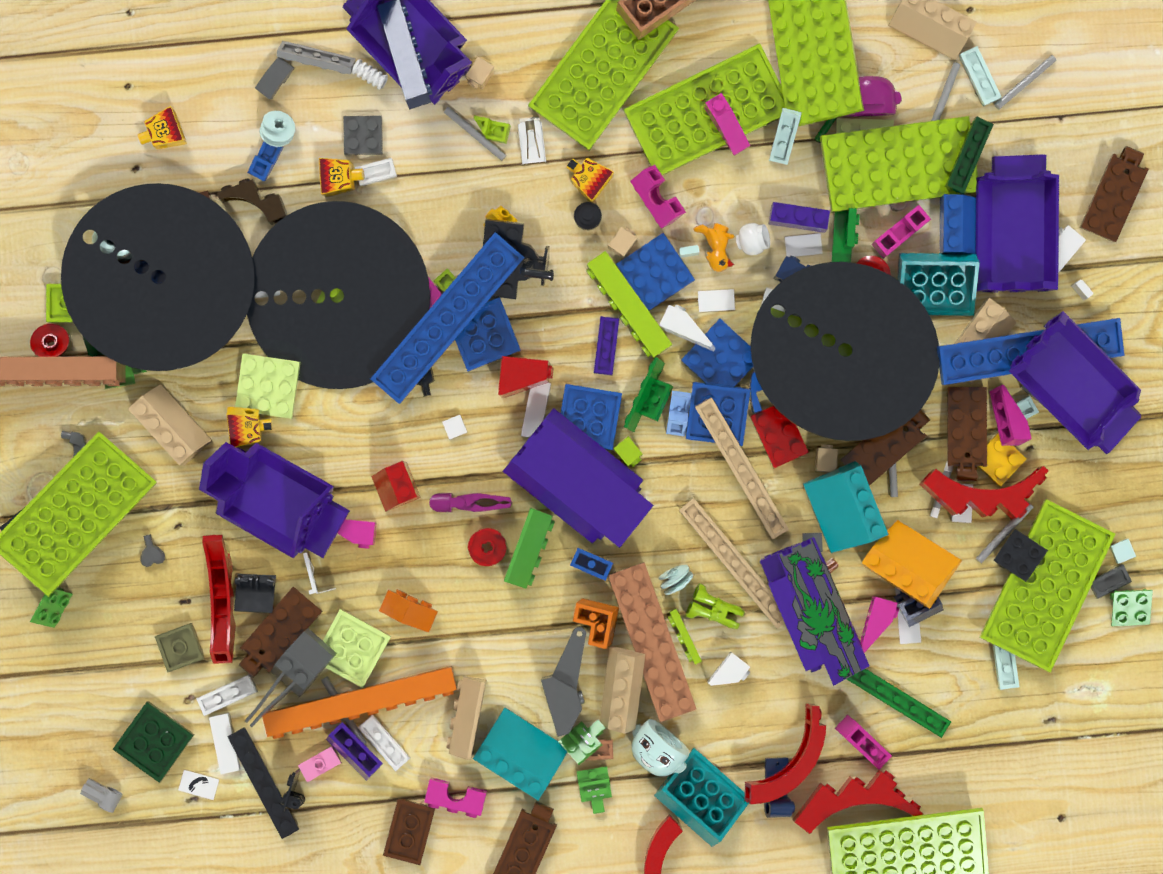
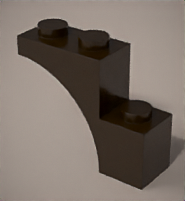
M243 179L239 181L238 185L233 187L232 185H227L217 192L218 198L222 203L238 200L255 205L264 213L271 225L278 223L288 215L281 196L272 193L266 195L265 199L262 200L256 182L253 179Z

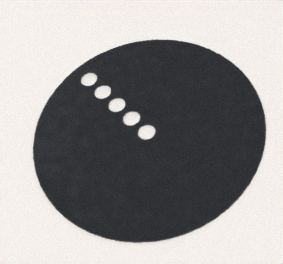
M161 183L143 184L125 188L109 195L93 206L82 217L74 228L64 250L61 266V288L67 311L82 336L95 349L108 358L132 368L148 371H170L185 368L207 359L224 347L236 334L248 313L252 301L254 266L248 243L242 231L231 216L217 203L185 187ZM87 230H93L97 233L98 238L95 243L87 244L84 242L83 234ZM104 240H110L114 243L115 249L112 253L104 254L100 250V244ZM122 250H127L132 255L131 261L127 264H121L117 260V254ZM139 260H144L149 265L148 271L144 274H138L134 270V264ZM155 270H161L165 273L166 279L163 283L156 284L151 280V274Z
M329 201L298 209L284 217L268 231L252 257L254 291L247 317L253 335L268 357L301 362L298 380L312 386L327 389H349L372 383L371 377L428 312L430 307L428 274L422 256L414 242L392 219L375 209L361 204ZM336 288L341 289L344 293V298L339 303L333 302L330 298L331 291ZM320 289L325 293V299L322 303H315L312 300L311 294L314 290ZM280 290L287 294V301L282 305L274 301V294ZM296 290L305 292L306 300L304 303L297 304L293 301L292 296ZM260 291H264L268 295L269 299L265 305H258L255 301V295Z
M852 262L816 264L799 270L785 278L769 293L756 315L751 334V359L754 372L769 401L782 415L800 428L834 440L861 441L873 439L895 431L906 424L921 410L930 397L937 380L940 364L937 353L939 342L936 330L920 300L910 289L891 275L879 269ZM774 305L782 306L785 310L784 316L781 318L774 317L771 314V308ZM795 314L801 318L802 323L799 327H791L788 324V317ZM809 324L817 326L819 330L818 335L815 337L807 336L804 331L805 327ZM825 334L833 335L835 337V344L831 347L823 345L821 341L822 336ZM846 343L852 347V354L845 357L839 353L838 348L841 344Z

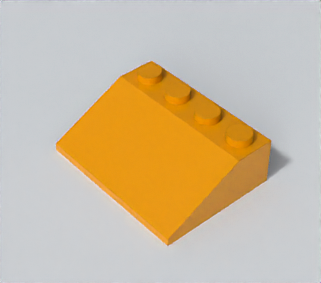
M897 520L887 530L889 535L880 538L862 561V564L874 574L930 609L962 560Z

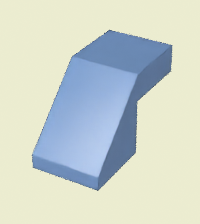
M672 390L666 434L685 437L691 393Z

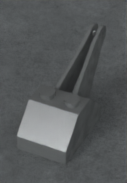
M577 627L573 630L554 673L541 678L558 737L570 733L582 710V704L585 703L582 691L577 690L586 631L582 627ZM581 631L582 636H577V632Z
M307 628L275 663L271 673L278 679L253 712L246 718L245 722L248 723L257 713L280 681L287 688L250 724V727H253L290 691L301 697L337 653Z

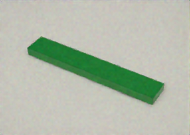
M863 669L846 679L940 738L943 737L951 724V721L867 669Z

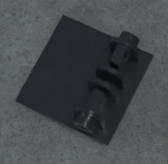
M1015 529L993 561L998 563L1003 569H1007L1027 582L1048 550Z
M238 574L235 577L234 612L273 613L276 575Z
M300 768L293 772L292 775L290 774L287 786L290 787L287 793L283 795L281 805H284L282 811H285L287 808L298 809L305 803V796L294 792L300 775Z

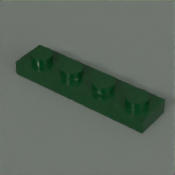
M978 116L974 118L945 187L959 194L965 193L994 124Z

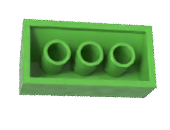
M530 508L504 582L525 589L528 585L532 586L535 578L532 572L534 567L538 568L542 557L539 556L541 549L545 550L548 542V539L545 538L547 531L551 532L555 523L552 520L553 516Z

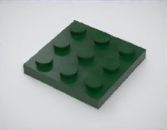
M147 701L116 743L113 750L160 783L195 734Z

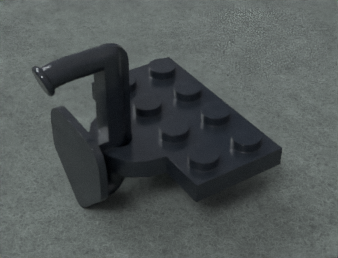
M486 218L483 246L496 232L525 257L495 292L493 297L516 300L518 281L539 278L541 279V286L545 285L546 279L553 281L554 271H548L550 246H546L544 256H539L531 245L523 243L524 223Z

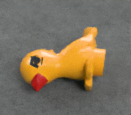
M714 223L713 229L706 227L704 224L693 228L694 232L702 233L706 236L707 242L713 250L712 253L707 252L708 256L706 258L714 271L722 272L728 267L735 265L726 254L728 239L735 237L733 234L727 233L728 227Z

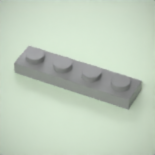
M282 41L277 50V57L285 60L334 70L342 74L351 75L352 68L356 62V58Z

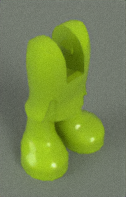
M699 583L694 591L693 599L711 605V609L691 601L685 617L693 619L696 616L708 618L709 621H716L728 628L738 629L740 624L726 617L729 611L743 617L745 611L734 604L721 600L719 597H713L707 592L706 586Z

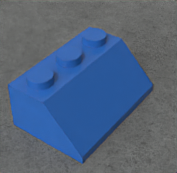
M944 194L940 198L939 254H976L975 197Z

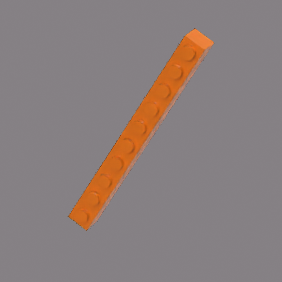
M452 666L268 711L263 716L267 737L273 736V739L284 737L286 732L291 731L292 734L303 732V728L311 727V730L322 727V723L329 722L330 725L340 723L342 718L348 717L349 720L360 718L359 714L367 712V715L379 713L378 709L386 708V711L398 708L397 705L405 703V706L416 704V700L419 699L429 701L435 699V695L442 694L443 697L453 695L454 691L457 690Z

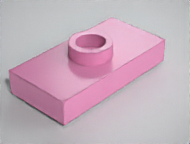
M331 746L299 764L298 767L306 781L309 782L342 762L334 747Z

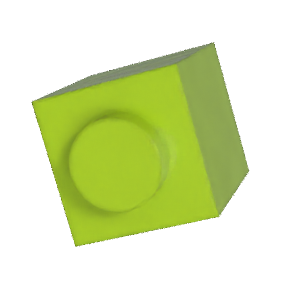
M629 436L613 448L627 467L629 465L634 467L642 460L640 458L643 455Z

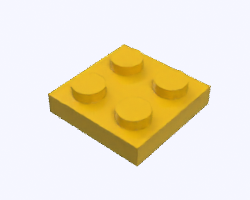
M997 433L987 443V467H978L1001 487L1027 459L1014 446H1002L999 433Z

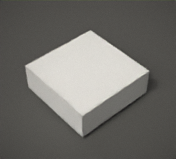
M1079 280L1071 286L1083 301L1093 295V292L1083 280Z
M461 415L442 422L449 440L468 433Z

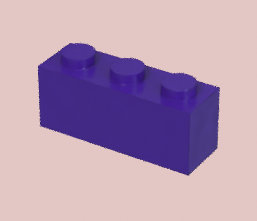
M773 202L768 224L825 233L828 229L830 210Z
M343 722L326 739L366 781L383 764Z

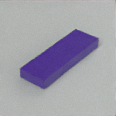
M600 317L594 374L613 376L619 318Z

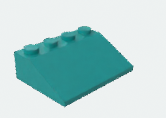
M899 253L898 281L913 292L929 315L974 316L980 262L976 254Z
M857 461L803 483L831 553L871 543L889 535L862 466Z
M504 708L473 759L539 801L568 752L556 739L507 708Z
M693 748L685 761L687 768L681 773L670 774L654 796L713 847L722 841L749 803L744 801V791Z

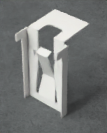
M539 117L519 119L518 130L522 165L546 162L542 122H540ZM534 120L535 134H536V140H537V145H538V149H539L540 158H539V156H538V151H537L536 142H535V138H534V129H533V130H527V131H528V156H529V159H527V135H526L525 121Z
M303 553L312 590H309V594H319L313 575L314 567L312 571V563L308 553Z

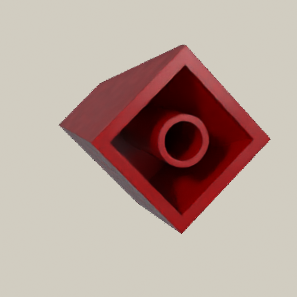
M502 356L498 395L501 398H507L549 383V379H553L554 367L551 366L548 360Z
M405 461L388 466L371 476L385 512L421 498L408 463Z

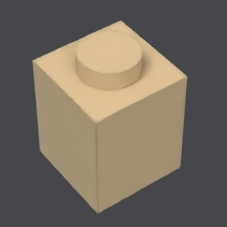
M477 57L466 74L467 83L475 89L479 87L483 90L495 72L494 66Z
M621 227L608 245V249L624 259L637 241L636 233L628 227L626 229Z
M821 445V448H817L815 472L829 473L835 470L838 449H833V445Z

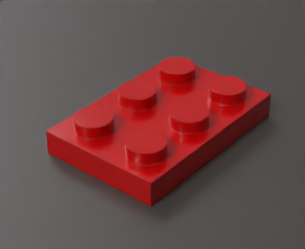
M775 406L750 416L773 469L809 453L797 425L782 415Z

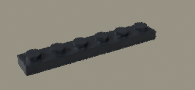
M243 727L227 736L281 839L298 831L299 828L289 809L287 808L285 811H282L284 805H281L282 796L246 728Z

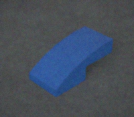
M263 142L258 155L254 157L247 173L262 181H266L283 150V146L275 147Z
M754 372L751 374L749 385L750 404L753 414L762 411L756 394L762 391V388Z

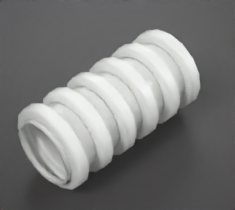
M361 59L357 60L352 68L353 75L357 74L358 78L362 77L363 81L367 80L368 84L372 83V86H377L378 90L382 89L388 80V75H383V72H378V69H373V66H368Z

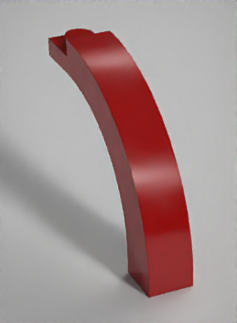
M815 704L805 705V729L797 753L778 773L762 780L745 782V802L761 804L778 799L794 790L810 774L820 757L826 736V725L819 723L822 717L820 706Z
M670 814L661 822L650 840L645 856L644 874H661L663 861L669 847L683 832V829Z

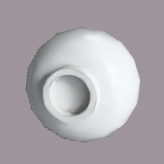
M756 223L744 225L740 229L739 234L736 235V243L739 250L742 249L747 255H758L764 249H769L770 236L766 225Z

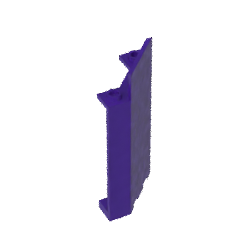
M1047 155L992 157V172L984 173V176L976 178V256L980 262L977 292H1047L1058 290L1059 175L1051 174V171L1046 170Z
M1062 311L1044 325L1046 329L1039 336L1035 335L1026 345L1028 349L1023 355H1017L1012 361L1009 372L1087 450L1098 446L1105 454H1108L1141 418V414L1133 407L1140 400L1141 389Z
M555 408L551 410L502 471L592 544L597 538L601 540L605 536L620 548L654 506L639 494L642 489L639 487L643 482L642 478Z

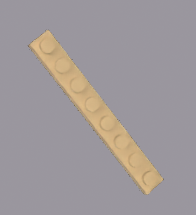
M712 397L695 406L771 538L774 539L788 531L786 523Z
M694 498L679 509L681 514L776 629L780 628L785 622L770 589Z

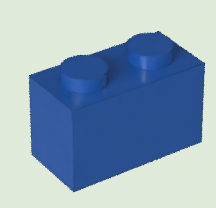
M577 548L570 566L606 581L613 565L612 562L580 548Z

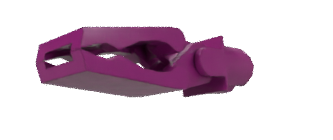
M437 493L430 498L429 504L432 510L436 512H453V508L483 512L511 508L512 501L510 497L481 493L460 495L456 498H453V493ZM487 498L511 503H498L489 507H481L475 502Z

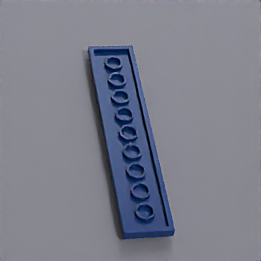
M495 232L371 377V380L398 404H401L525 257Z
M1120 318L1077 324L1109 358L1125 356ZM1045 329L937 346L941 385L1011 374L1009 370L1012 361L1017 355H1023L1028 349L1026 345L1035 335L1039 336Z

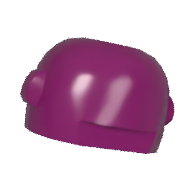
M880 76L859 77L864 111L844 116L872 117L895 115L897 105L902 102L900 92L895 90L891 81Z

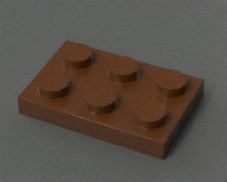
M398 798L383 856L421 865L436 808Z

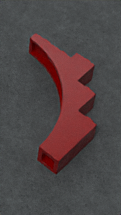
M1041 466L1025 479L1012 486L989 490L962 485L951 480L938 469H933L919 485L952 516L964 513L968 508V504L981 517H991L998 510L996 507L998 506L1010 519H1020L1026 514V508L1029 505L1025 499H1028L1034 493L1033 488L1037 484L1041 485L1047 477L1045 475L1049 470L1045 466Z
M223 535L203 536L202 543L207 562L211 601L210 656L213 664L232 663L236 623L233 616L235 595L231 584L233 563L230 553H227Z
M878 770L866 787H864L866 783L857 776L855 779L849 776L836 794V790L828 783L825 786L820 783L792 820L811 834L821 822L832 814L861 804L892 806L912 816L923 815V813L920 811V805L913 800L910 803L905 800L904 797L906 795L899 789L893 790L897 785L893 781L895 776L887 770L884 773Z

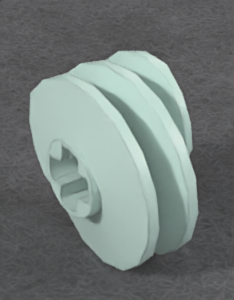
M282 111L268 112L264 115L261 123L260 137L271 146H285L293 139L295 123L288 114Z
M688 565L676 566L659 576V580L667 579L661 584L662 589L669 587L664 592L665 595H670L683 589L691 581L693 573L689 571Z

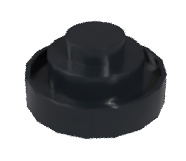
M584 202L577 206L574 211V220L579 228L590 231L599 226L602 213L596 204Z

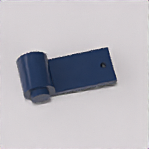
M765 758V778L782 770L788 764V758ZM786 794L778 799L764 803V812L767 818L791 817L792 813L795 812V804Z

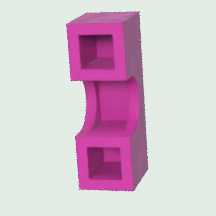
M653 165L641 171L630 182L653 215L656 223L662 229L675 222L686 211L676 196L669 200L661 197L659 187L665 179L656 165Z
M918 205L871 245L884 259L928 223L931 218Z
M430 778L424 801L428 803L429 807L439 809V806L445 807L448 812L458 813V811L466 812L465 815L472 818H477V815L481 816L487 794L486 790L468 786L465 797L454 799L448 792L449 781Z

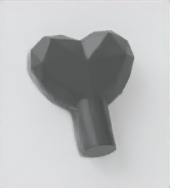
M151 534L143 536L146 547L141 554V564L149 567L154 563H163L165 553L159 547L153 545Z

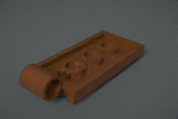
M1125 146L1120 158L1116 154H1112L1080 225L1081 229L1114 243L1117 242L1149 170L1147 167H1139L1144 156L1143 152ZM1125 169L1128 170V174L1124 173Z
M987 387L947 388V466H957V481H977V466L987 467ZM966 453H968V454L970 455L969 458H966V457H965V454H966Z
M920 410L911 420L895 431L880 437L861 441L841 461L844 465L857 461L862 466L870 486L927 436L920 429L930 421V418ZM907 426L908 431H904L903 427Z
M292 587L273 609V613H270L240 647L248 655L240 662L239 666L253 678L263 667L270 673L275 663L285 651L313 624L323 611L295 587ZM263 649L265 653L260 655V650Z
M538 801L535 802L531 814L525 812V809L522 808L493 874H536L557 827L556 823H549L554 808ZM537 825L538 828L533 829L532 826Z

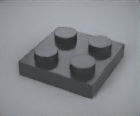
M343 116L344 155H383L382 116Z

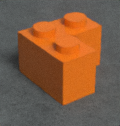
M398 589L396 592L387 591L379 609L380 612L400 623L428 633L438 613L437 610L431 608V603L424 600L419 603V599L410 595L407 596V593Z
M584 598L576 603L573 622L591 626L588 645L607 649L612 645L619 607Z

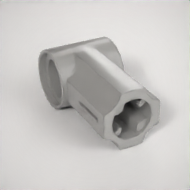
M90 778L86 781L80 793L98 803V806L103 810L111 813L114 812L123 795L118 790L105 787Z

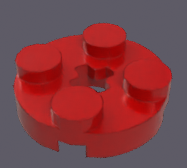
M492 528L478 530L471 536L468 543V551L473 561L478 565L486 567L499 563L504 558L507 550L505 538L499 531ZM490 542V546L493 549L485 553L482 545Z

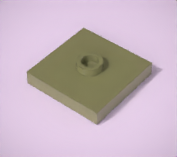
M192 623L155 636L167 673L205 659Z

